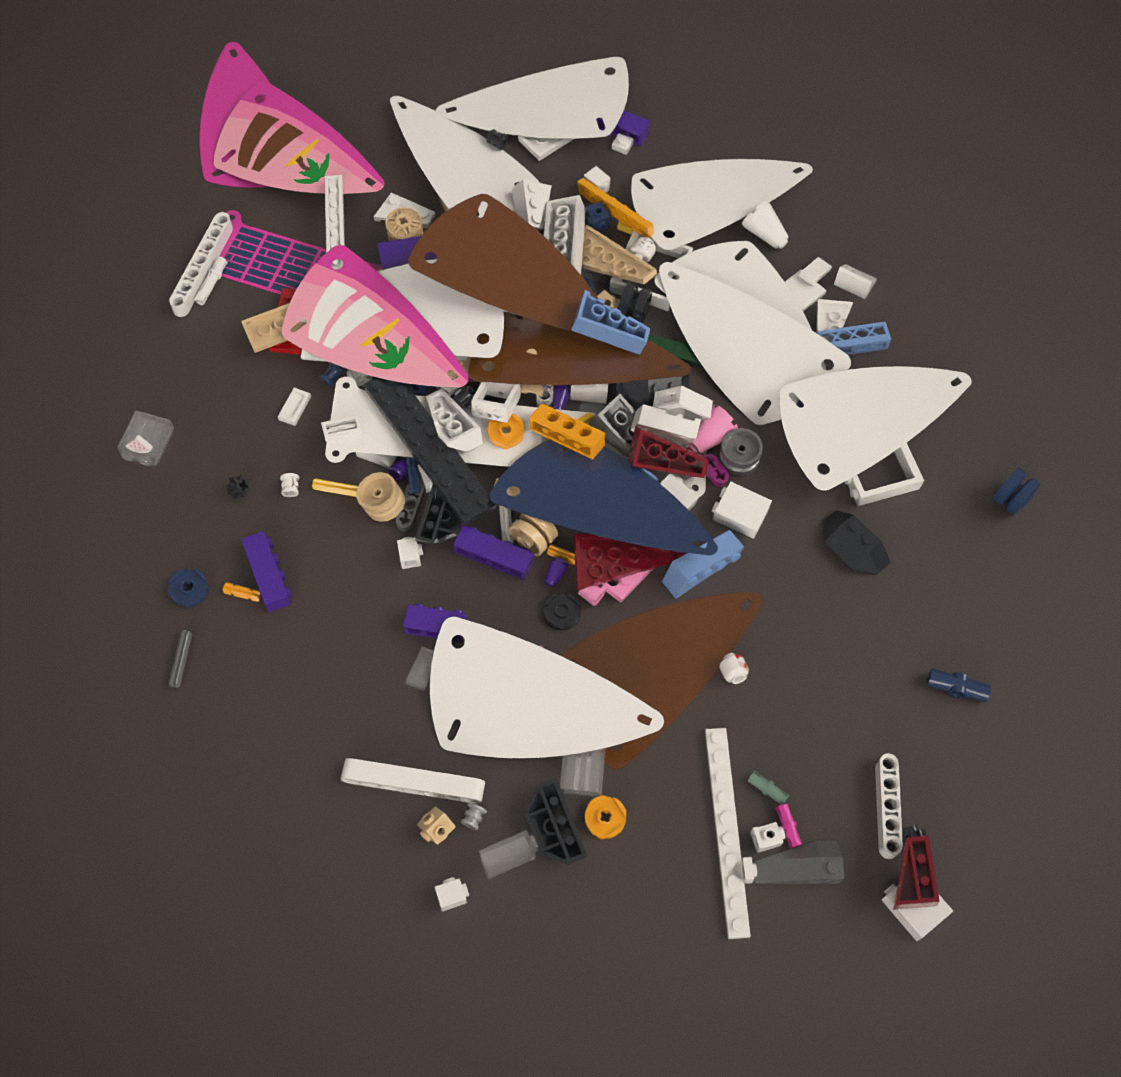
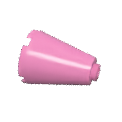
M713 404L711 417L700 421L697 437L687 448L701 454L721 443L725 435L733 429H738L737 424L733 426L731 423L733 418L720 406L715 408Z

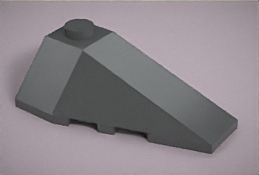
M619 394L588 423L590 426L605 432V441L627 458L629 457L634 432L631 431L635 412L632 406Z
M813 841L753 862L757 867V877H754L755 884H840L844 880L843 857L837 841Z

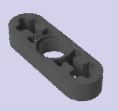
M419 480L421 491L415 494V496L410 492V484L408 483L404 494V507L396 517L397 527L401 531H409L414 526L425 494L424 483ZM408 502H414L416 504V506L413 509H407L405 507L406 503ZM406 514H408V522L403 525L402 521L405 520Z

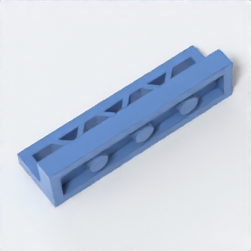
M886 322L816 332L821 337L828 336L833 340L830 343L847 355L888 349L891 342ZM882 328L884 334L878 335L873 331L874 329ZM858 331H863L867 334V336L860 337L856 335V333ZM845 333L848 336H850V338L847 340H843L839 337V335Z

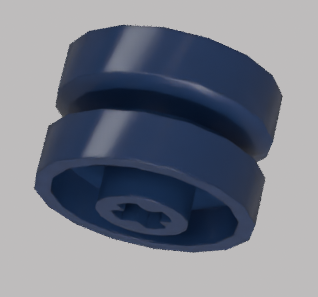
M1019 467L1004 482L992 500L999 505H1003L1010 498L1011 500L1006 506V511L1014 516L1032 499L1041 483L1035 478H1031L1022 485L1027 478V472Z

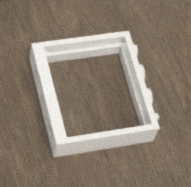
M633 231L625 249L630 252L635 241L643 236ZM653 240L657 252L678 259L693 252V248L686 245L666 250ZM612 276L609 292L622 296L627 284L621 282V278ZM653 293L650 305L669 311L670 304L668 298Z
M907 443L894 451L907 480L869 491H864L857 475L845 481V484H848L850 488V496L854 498L857 506L920 489L924 479Z

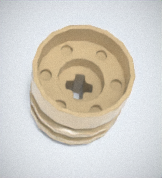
M397 208L391 211L386 218L388 242L423 235L421 216L412 208Z

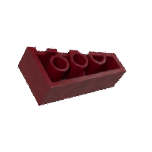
M638 425L635 426L628 457L632 466L705 478L709 460L703 455Z

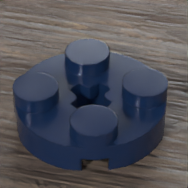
M197 569L179 570L169 581L168 592L172 600L176 604L188 609L201 603L210 591L208 580ZM188 584L190 586L193 584L194 586L192 590L185 591V585Z

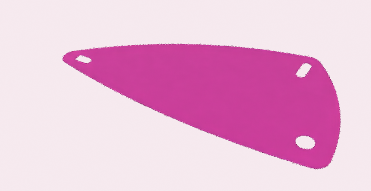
M230 42L224 47L211 75L203 103L200 124V155L203 176L208 182L226 186L270 187L239 178L229 173L212 176L214 171L220 170L214 166V156L220 134L230 114L256 83L261 81L270 83L252 58L236 42ZM235 49L238 56L232 57L229 50ZM259 94L256 96L255 101L262 103L265 101L266 96ZM232 149L221 161L226 162L236 153V150Z

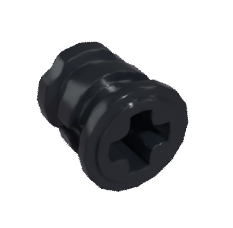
M492 129L488 133L486 141L489 144L492 143L495 147L498 146V149L501 151L507 145L508 135H503L501 132Z

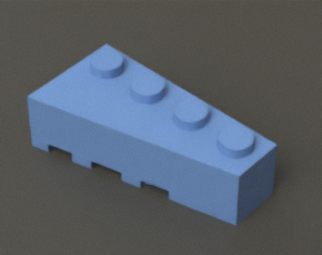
M585 290L580 299L571 330L640 355L647 343L650 328L630 316L627 318L622 315L619 309H612L604 304V300L592 297L591 293Z
M730 530L713 539L718 546L715 554L700 555L687 553L672 561L662 582L675 599L715 572L723 569L730 562L734 563L741 557L740 553L744 546ZM707 543L701 545L700 547L706 548Z

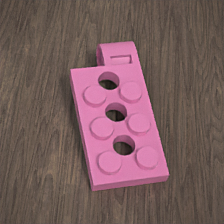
M653 569L614 580L617 583L616 586H610L605 582L581 589L578 594L593 606L600 602L605 592L621 603Z

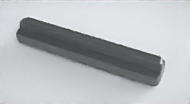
M182 630L180 632L168 683L173 688H179L181 685L192 638L190 631Z

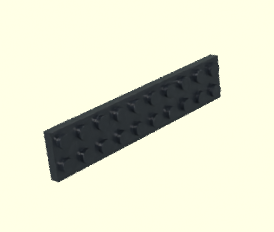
M377 377L363 384L364 390L463 526L496 509V503L491 501L488 492L456 449L448 447L438 437L432 417L406 383Z

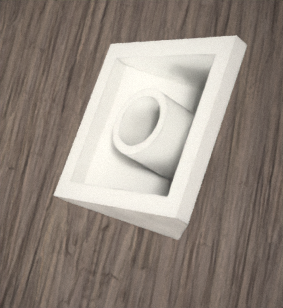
M845 264L840 266L834 285L866 299L877 278Z

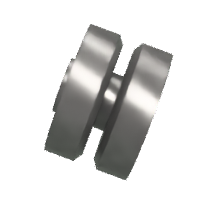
M733 429L723 438L719 460L731 475H749L759 465L763 449L762 441L750 429Z

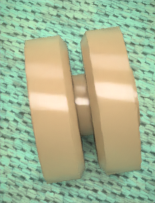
M373 473L365 477L357 488V500L373 520L380 522L389 521L395 518L404 507L405 496L393 477L387 473Z
M523 513L520 515V520H515L509 527V533L517 544L529 549L535 556H540L547 549V544H551L558 536V530L553 523Z

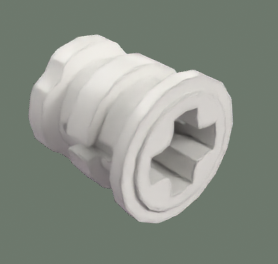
M294 473L281 475L280 480L283 481L281 483V488L283 489L281 494L284 497L297 496L299 494L297 490L299 487L297 482L299 476Z

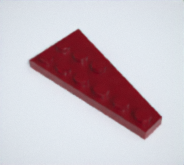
M575 534L576 589L578 591L668 565L687 553L623 542L593 534Z

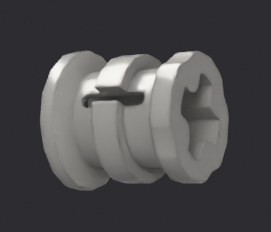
M468 803L469 810L465 811V818L461 820V824L470 829L478 830V823H481L483 819L481 816L486 814L487 811L479 805Z

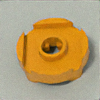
M511 414L507 423L490 420L487 430L489 440L495 446L503 449L517 446L521 443L525 434L523 421L515 414ZM509 428L510 430L509 433H503L502 429Z
M598 796L588 804L585 811V824L587 829L599 839L613 838L625 826L626 810L618 799ZM602 812L611 815L609 822L601 821Z

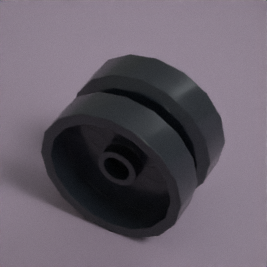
M628 283L622 293L618 309L622 315L627 318L630 316L643 324L650 308L653 291L643 288L638 294V286Z

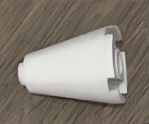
M767 200L759 204L753 213L750 212L742 222L744 228L775 249L778 247L781 249L788 243L787 239L789 236Z

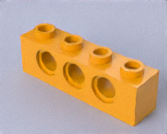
M541 403L529 417V428L531 431L592 460L605 446V432Z

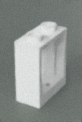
M481 382L471 400L472 416L507 423L521 397V384ZM486 395L505 398L507 400L504 404L486 401L483 399Z
M683 386L656 391L653 407L666 410V414L673 416L682 414L684 419L694 421L695 418L704 420L711 417L713 401Z

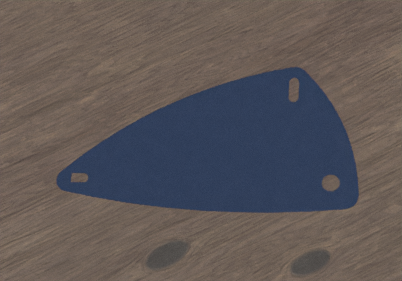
M549 439L516 460L504 472L490 492L491 501L498 505L585 533L653 548L700 555H713L718 550L717 544L705 528L672 493L639 467L632 466L629 460L605 446L592 460L573 450L566 453L563 451V445ZM516 486L520 489V494L510 496L507 494V489ZM700 540L707 542V546L702 548L695 546L693 542Z

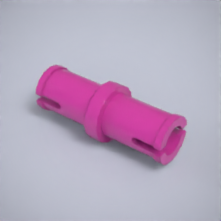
M783 804L775 809L786 835L789 848H794L802 845L796 829L797 823L793 820L788 807L789 805Z

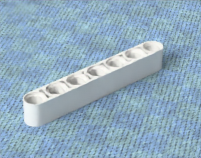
M220 212L213 218L170 297V305L174 314L178 317L186 316L195 302L194 297L208 275V270L214 265L233 231L230 217L225 212Z
M352 758L345 759L340 779L350 784L475 804L482 802L485 781L477 778Z

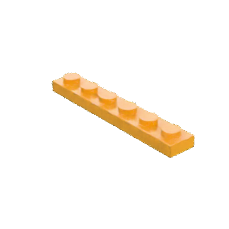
M584 178L577 181L581 196L593 204L602 201L605 209L609 210L611 216L641 236L652 239L651 235L654 234L653 224L649 220L644 219L637 212L621 204L614 197L609 196L602 189L597 188Z

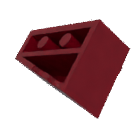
M929 836L907 837L903 849L893 910L938 906L940 899Z

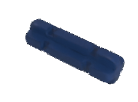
M414 457L407 458L410 492L417 494L421 491L417 461Z

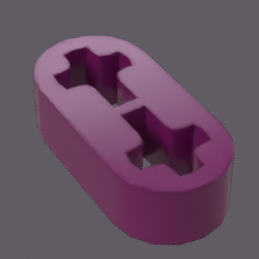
M706 454L704 457L709 460V463H713L712 466L708 464L706 476L714 486H725L729 479L727 470L715 455ZM717 475H718L719 477H722V476H723V477H724L723 480H722V479H717V478H716Z

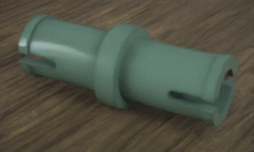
M756 771L751 774L747 781L760 789L764 796L768 795L780 805H783L789 797V794L774 785L775 782L772 780L768 781Z

